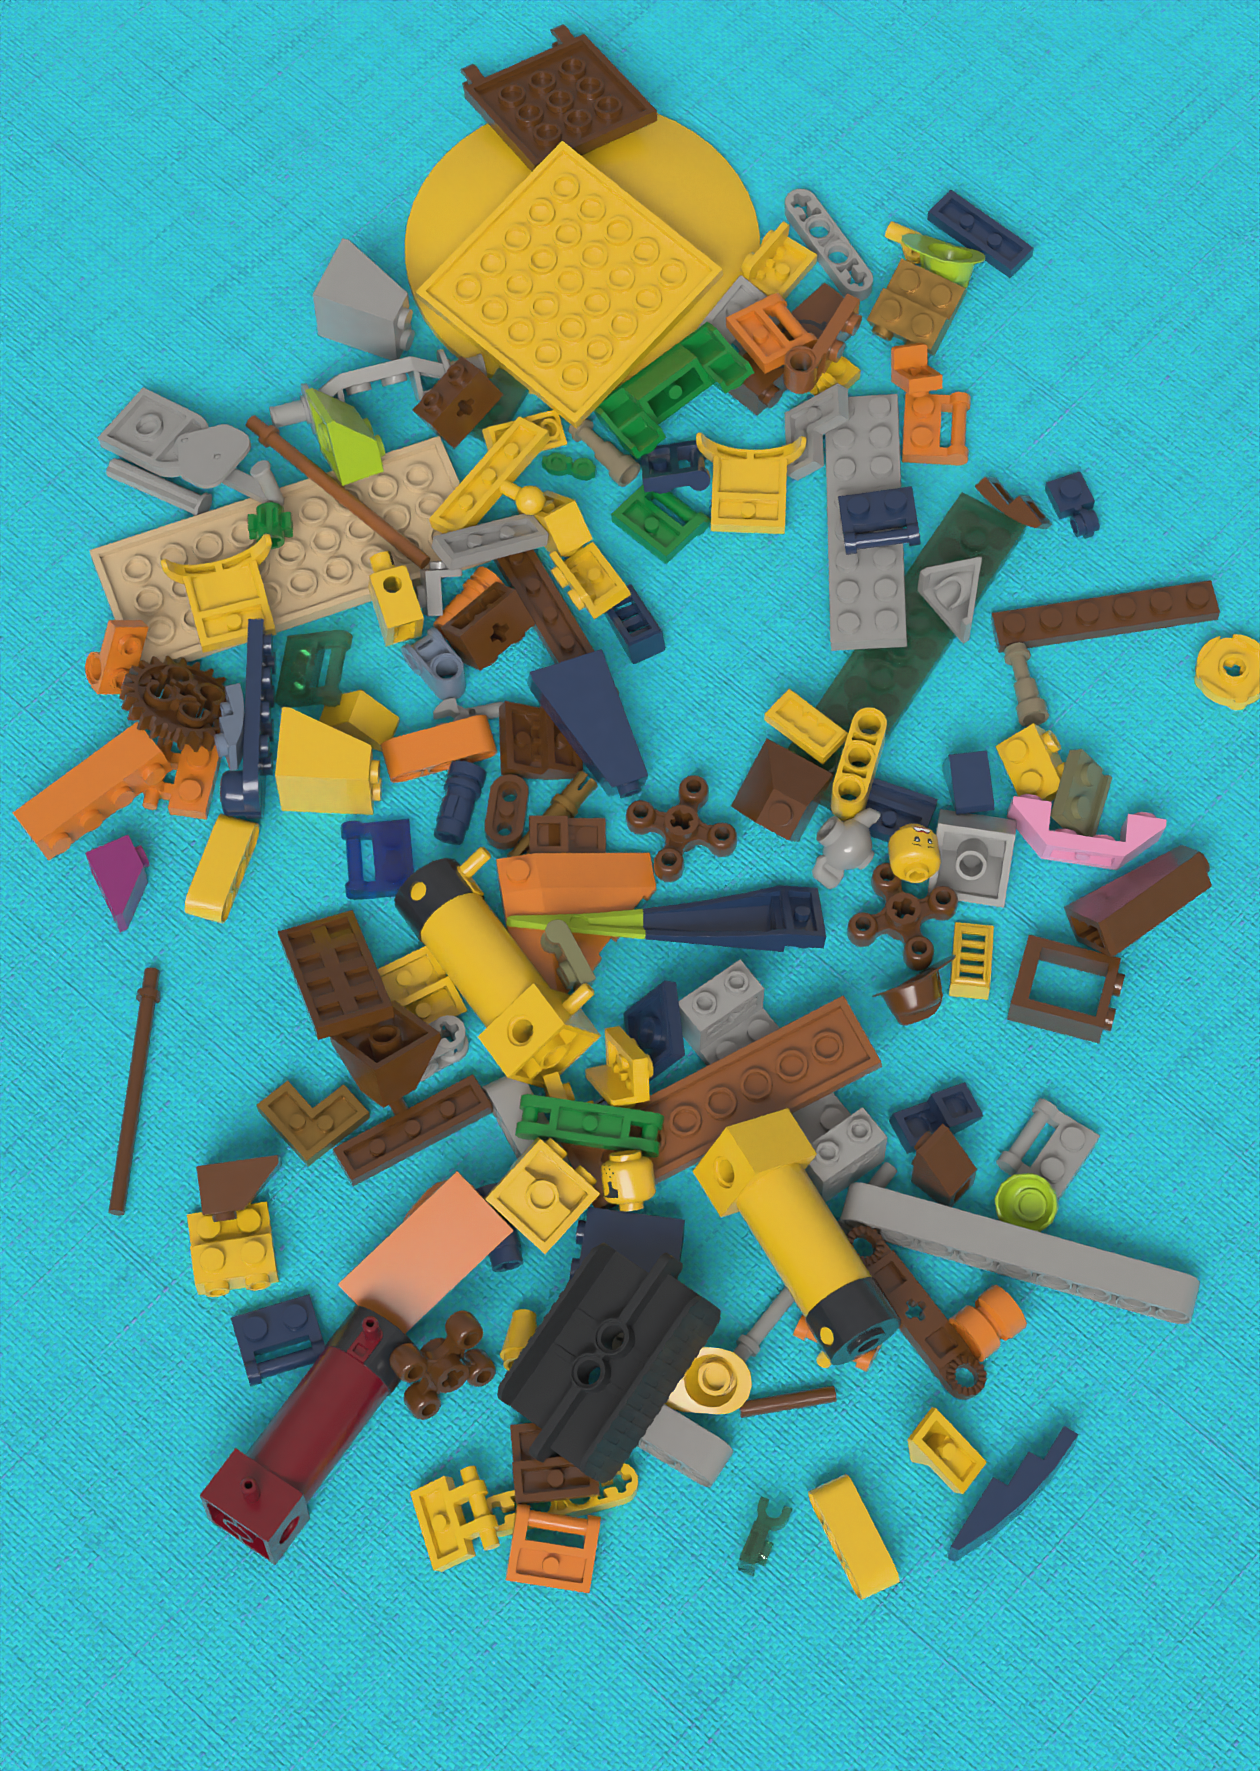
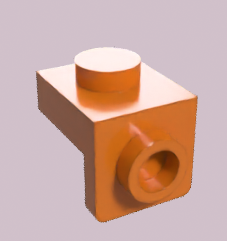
M914 343L892 347V383L913 397L927 396L929 391L942 389L943 375L928 366V347L926 344Z

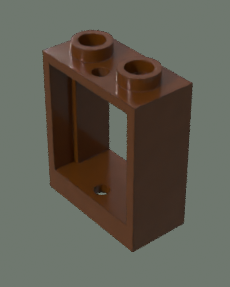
M1029 935L1007 1020L1099 1043L1102 1031L1110 1032L1116 1009L1109 1007L1111 996H1120L1125 974L1118 973L1121 958L1109 957L1103 953ZM1039 960L1106 977L1096 1016L1030 1000L1029 996Z

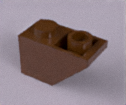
M942 1124L934 1133L927 1131L914 1147L916 1156L911 1163L914 1166L911 1182L938 1204L953 1207L974 1184L977 1168L950 1129Z

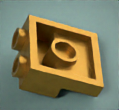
M901 258L887 288L882 289L867 318V321L873 327L871 332L887 341H891L892 337L898 338L905 342L904 345L924 343L928 347V353L935 356L967 290L954 282Z

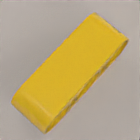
M867 707L859 710L854 715L834 778L831 810L842 821L853 819L857 813L865 810L882 754L887 720L885 715L875 708ZM871 729L876 733L869 735L861 732V730ZM859 761L865 763L866 766L855 767L851 763ZM851 794L857 799L849 801L841 798V796Z
M225 814L218 816L186 896L184 907L186 914L221 924L225 923L259 836L258 823L226 816Z
M845 1474L808 1491L813 1510L857 1597L863 1600L899 1583V1575L893 1560L851 1478Z

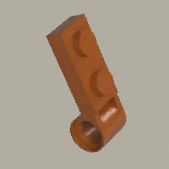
M846 294L813 349L806 346H796L786 353L783 381L789 391L796 394H804L811 391L821 375L825 374L832 362L837 363L840 360L845 349L844 342L848 335L854 336L862 321V316L859 315L860 299ZM795 369H805V371H797Z

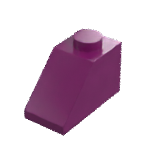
M125 835L85 853L90 871L120 932L127 930L148 884L144 868L150 866L142 846L134 847L129 835Z

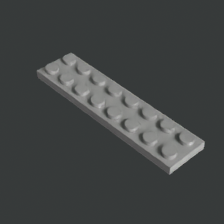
M898 394L848 397L849 420L825 433L831 651L907 647L903 544L857 550V554L846 555L838 496L901 488ZM903 527L856 533L855 535L903 529Z

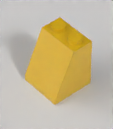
M282 707L275 771L281 810L373 815L374 801H381L382 778H380V760H373L372 746L290 707Z

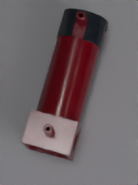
M355 1306L327 1342L325 1350L248 1452L244 1454L235 1448L202 1491L200 1498L208 1520L276 1565L309 1521L310 1516L307 1503L386 1397L390 1396L401 1382V1379L390 1366V1355L395 1348L402 1344L410 1343L415 1345L411 1339L398 1327L374 1311L362 1306Z

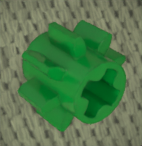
M262 503L257 506L256 514L247 515L250 540L256 539V542H258L264 534H270L272 541L271 549H276L284 545L285 537H293L291 512H284L283 506L278 503Z

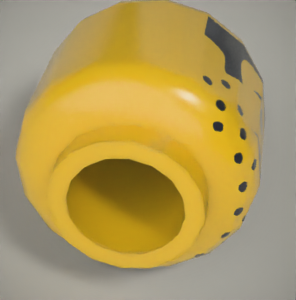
M640 1150L609 1154V1160L602 1164L601 1178L604 1198L611 1204H619L620 1211L643 1209V1201L649 1200L655 1195L656 1186L653 1163L648 1157L642 1156Z

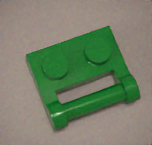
M641 485L611 514L614 524L665 564L673 559L696 536L703 534L711 522L710 517L703 512L697 513L673 493L658 494L653 491L645 492L644 485ZM650 500H658L686 522L684 526L680 525Z

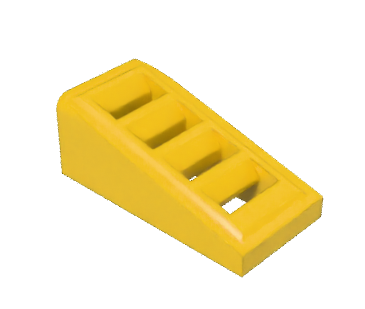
M955 922L952 955H956V958L951 961L949 996L988 1000L994 926ZM962 934L985 936V940L962 939ZM961 947L984 949V953L961 952ZM960 960L983 962V966L960 964ZM960 972L982 974V978L962 977L959 974Z

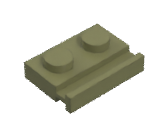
M1083 749L1069 750L1050 817L1063 829L1073 830L1077 835L1093 837L1098 829L1112 777L1110 775L1104 776L1102 774L1103 769Z

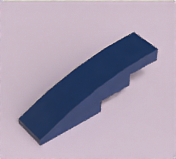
M1064 1426L1044 1460L1028 1452L1008 1485L993 1477L952 1543L948 1558L954 1562L961 1559L990 1540L1021 1514L1052 1480L1073 1450L1079 1434Z

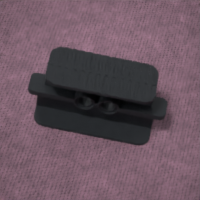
M601 1243L591 1249L588 1256L582 1261L579 1269L574 1273L573 1278L567 1283L564 1291L560 1293L558 1300L554 1302L551 1310L545 1315L543 1322L537 1327L536 1332L530 1337L527 1345L522 1349L519 1357L515 1359L512 1367L506 1372L504 1379L498 1386L497 1395L499 1400L511 1406L542 1429L529 1449V1454L536 1460L543 1463L547 1458H553L559 1454L580 1469L585 1475L600 1483L611 1481L617 1472L621 1470L626 1459L628 1460L631 1455L630 1453L636 1448L641 1437L645 1435L649 1425L651 1426L664 1403L668 1401L670 1394L674 1392L679 1381L685 1376V1372L691 1367L692 1362L697 1358L702 1347L706 1345L710 1335L712 1336L721 1319V1311L718 1307L677 1280L682 1271L683 1263L667 1252L663 1253L648 1273L606 1243ZM624 1333L622 1345L613 1350L612 1342L618 1334ZM600 1367L599 1379L589 1385L590 1373Z

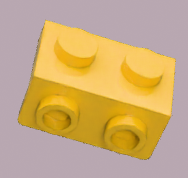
M784 221L775 231L772 229L768 231L762 240L761 247L755 254L751 252L747 255L742 263L741 271L743 272V277L766 296L779 293L786 299L816 264L817 254L789 238L790 225Z
M591 542L565 561L561 559L556 551L549 554L556 566L550 571L562 589L569 585L571 590L567 594L579 611L586 608L593 619H596L631 595L626 584L594 542Z
M1033 723L995 746L1018 797L1030 794L1040 797L1043 801L1051 802L1055 799L1066 762H1062L1058 751L1061 750V745L1051 730L1045 731Z
M620 1026L605 1028L606 1065L585 1069L587 1080L610 1106L631 1108L636 1103L650 1101L649 1078L653 1076V1065L650 1056L645 1054L637 1046L635 1039L630 1038Z

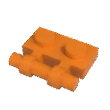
M159 736L157 746L163 752L172 769L177 770L174 784L165 783L163 778L158 784L142 792L144 794L142 806L149 810H156L159 799L170 800L168 805L170 815L207 820L222 757L218 756L216 745H214L212 751H208L203 745H200L198 752H194L190 745L185 744L181 754L173 753L171 751L173 741L165 746L163 744V737Z

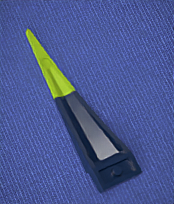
M783 885L715 899L644 909L583 914L509 916L506 926L545 930L549 922L562 920L568 925L572 933L784 952L785 946L803 949H824L826 940L818 888Z

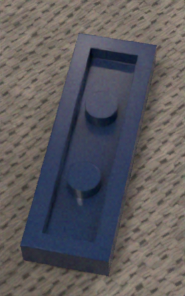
M952 190L928 211V221L966 248L982 252L985 255L986 262L1009 278L1033 256L1034 248Z

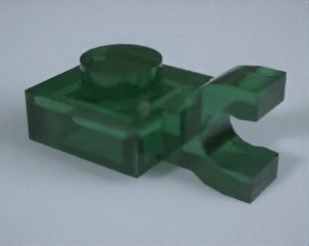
M762 1496L758 1503L757 1519L754 1521L738 1566V1571L753 1577L758 1565L766 1567L775 1544L768 1541L771 1531L784 1528L792 1515V1508L784 1506L779 1517H769L766 1514L769 1499Z

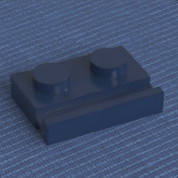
M874 778L865 809L872 808L879 811L881 815L877 822L869 828L871 837L889 843L890 837L904 825L920 824L929 828L938 799Z

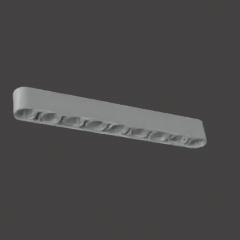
M855 1182L849 1185L839 1221L840 1225L848 1231L859 1226H869L873 1230L876 1229L879 1235L881 1234L884 1242L1167 1322L1188 1324L1192 1321L1200 1281L1192 1275L866 1183Z

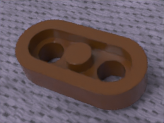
M512 774L500 776L492 783L485 819V836L487 841L497 849H511L523 838L529 791L526 782L519 776ZM507 795H513L516 797V799L511 802H507L503 798ZM502 829H508L511 831V833L507 836H502L498 834V832Z

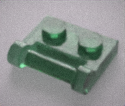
M331 630L287 636L275 702L281 708L320 704L328 707L340 705L342 691L339 687L346 651L351 649L352 634L343 630ZM325 649H331L325 685L318 687Z

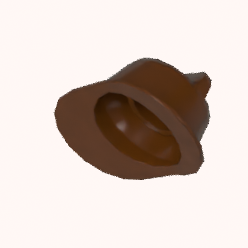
M956 955L944 958L899 986L872 995V997L881 995L900 1025L907 1026L927 1019L935 1014L941 1005L943 997L939 969L954 960Z

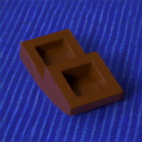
M984 477L975 485V488L983 497L1010 518L1037 529H1048L1052 525L1030 496L1019 495L1013 499L997 478Z
M529 816V854L606 853L605 818Z

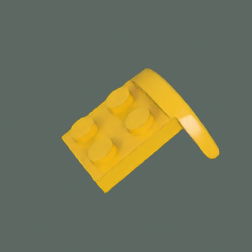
M702 432L697 433L696 443L699 451L713 463L711 531L785 534L787 465L802 455L806 447V437L800 436L796 441L782 447L747 450L720 445L708 439Z
M264 534L255 545L242 553L211 563L185 565L171 562L166 558L160 561L164 573L173 581L185 586L203 653L246 643L248 638V619H264L266 634L272 633L273 636L276 635L274 621L258 568L271 550L272 541L270 534Z

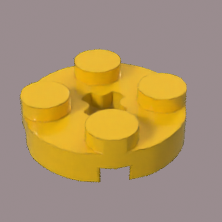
M1233 634L1232 638L1220 639L1221 636L1209 640L1198 654L1195 665V685L1206 697L1215 703L1228 706L1232 710H1242L1248 704L1260 699V643L1250 637ZM1234 665L1239 666L1240 676L1228 675L1223 667L1232 668Z

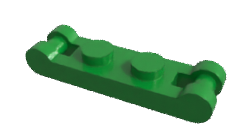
M532 1094L521 1095L519 1108L523 1111L520 1122H517L515 1136L526 1140H535L536 1138L548 1140L551 1138L555 1142L615 1151L640 1150L642 1156L649 1158L659 1156L661 1144L657 1142L658 1131L663 1129L664 1116L659 1113ZM539 1113H550L549 1125L537 1123ZM631 1125L642 1128L641 1138L629 1136Z

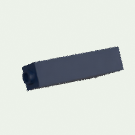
M602 649L530 672L527 681L530 691L609 797L619 794L620 798H625L639 793L642 790L641 786H644L648 773Z

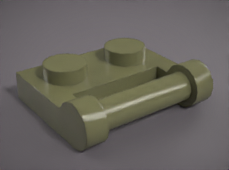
M562 920L549 922L540 939V944L545 952L555 955L559 963V968L556 969V972L565 989L573 988L575 992L583 983L592 986L596 977L568 925Z

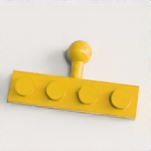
M519 416L429 518L431 527L444 534L476 526L502 495L513 499L518 510L525 515L539 513L545 505L543 492L536 486L529 485L522 488L513 482L550 441L548 431Z

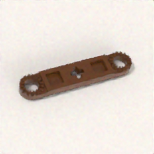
M869 1226L853 1228L846 1235L850 1243L853 1244L855 1239L862 1238L867 1240L873 1248V1254L870 1257L866 1256L864 1258V1256H861L860 1259L870 1275L877 1280L901 1318L899 1330L953 1397L962 1400L975 1397L984 1388L987 1380L983 1364H980L979 1360L968 1349L969 1346L894 1250L891 1251L882 1239L881 1234L879 1235L876 1229L873 1230ZM907 1303L912 1308L918 1305L922 1309V1312L919 1314L920 1320L917 1317L909 1319L905 1313L909 1309ZM957 1368L968 1369L973 1374L974 1385L972 1387L966 1388L965 1386L961 1387V1384H957L958 1381L955 1380L956 1375H954Z

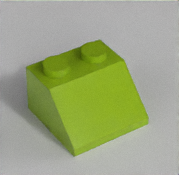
M314 388L305 390L321 453L342 486L384 472L381 457L386 455L385 448L380 436H374L368 418L362 419L355 407Z

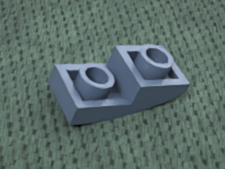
M240 683L225 686L226 702L220 703L222 717H219L220 733L214 735L218 756L226 757L230 771L238 769L243 757L245 711Z

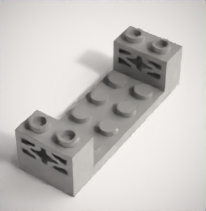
M738 960L679 1001L683 1037L706 1066L780 1028L763 1009L764 987L741 960ZM831 1093L792 1113L817 1153L805 1171L825 1203L847 1188L851 1183H854L884 1162L888 1137L863 1107L851 1115L835 1094Z

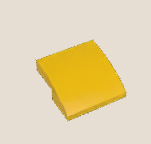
M426 946L377 969L390 1001H397L427 1024L442 1016L456 1017L467 1012L454 983L446 975L443 968Z

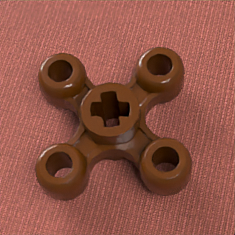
M698 775L687 776L681 781L678 791L680 803L670 808L667 812H660L654 809L651 803L645 800L634 801L626 810L625 820L631 832L637 835L655 832L665 840L666 845L654 858V872L661 881L671 883L677 881L682 876L685 863L683 854L693 849L696 845L708 848L717 857L729 856L737 847L738 836L732 825L723 822L707 825L699 819L697 812L708 801L709 787L707 782Z
M882 863L874 869L871 885L874 892L884 899L885 907L877 914L871 915L861 912L853 915L847 926L848 939L857 947H868L873 944L877 937L888 934L893 939L902 941L904 947L903 960L907 967L916 971L924 970L933 961L934 946L928 938L921 934L920 926L928 919L945 921L952 918L958 907L957 894L950 887L938 886L925 898L917 899L912 894L903 892L901 886L902 879L893 874L890 863Z
M461 1310L448 1318L445 1324L446 1339L441 1337L430 1340L420 1350L413 1344L405 1343L395 1348L391 1353L390 1366L396 1375L404 1382H415L405 1390L403 1398L406 1407L417 1419H429L439 1411L441 1407L440 1392L450 1393L455 1391L466 1380L472 1386L482 1387L494 1378L496 1374L494 1362L484 1350L473 1348L481 1341L483 1328L471 1312Z

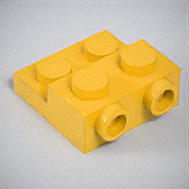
M536 1138L484 1199L539 1250L546 1254L600 1193L593 1188L597 1180L581 1165L575 1170L563 1160L568 1153L553 1139L549 1138L546 1142H543L540 1138Z
M267 1201L250 1204L246 1210L236 1211L237 1219L213 1222L212 1215L205 1216L202 1212L187 1214L194 1281L198 1295L205 1294L208 1297H221L227 1295L230 1290L246 1288L247 1290L257 1291L268 1288L270 1283L279 1282Z

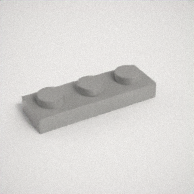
M519 514L433 536L432 549L451 571L547 546L549 534L533 515Z

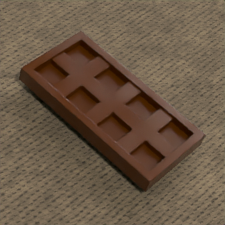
M353 910L278 931L280 944L318 1040L395 1018L393 1005Z

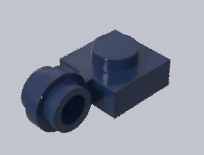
M1081 472L1046 482L1045 492L1059 520L1071 516L1070 524L1075 536H1083L1085 539L1092 537L1094 532L1100 528L1099 520L1093 510L1095 500Z

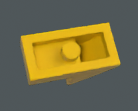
M931 1407L907 1439L910 1460L914 1463L928 1465L954 1493L964 1494L987 1463L937 1408Z

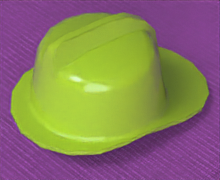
M905 234L901 239L905 246L920 253L921 268L964 288H967L974 265L985 260V255L982 252L954 246L929 236Z

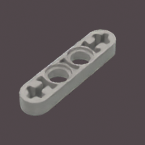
M795 189L788 193L785 198V216L808 249L817 254V261L844 297L846 294H850L860 299V301L867 299L872 292L873 275L817 197L806 189ZM795 204H799L801 207L807 206V212L805 213L801 207L794 208ZM814 227H823L828 230L829 234L825 237L817 238L811 235L809 231ZM834 252H841L848 259L842 263H834L828 256ZM851 276L855 282H863V286L859 287L856 283L850 285Z

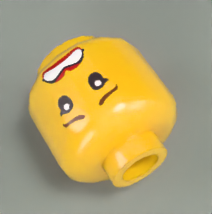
M907 824L900 827L890 837L888 843L890 866L893 874L898 878L911 883H921L932 877L939 870L941 864L937 836L932 830L920 824Z

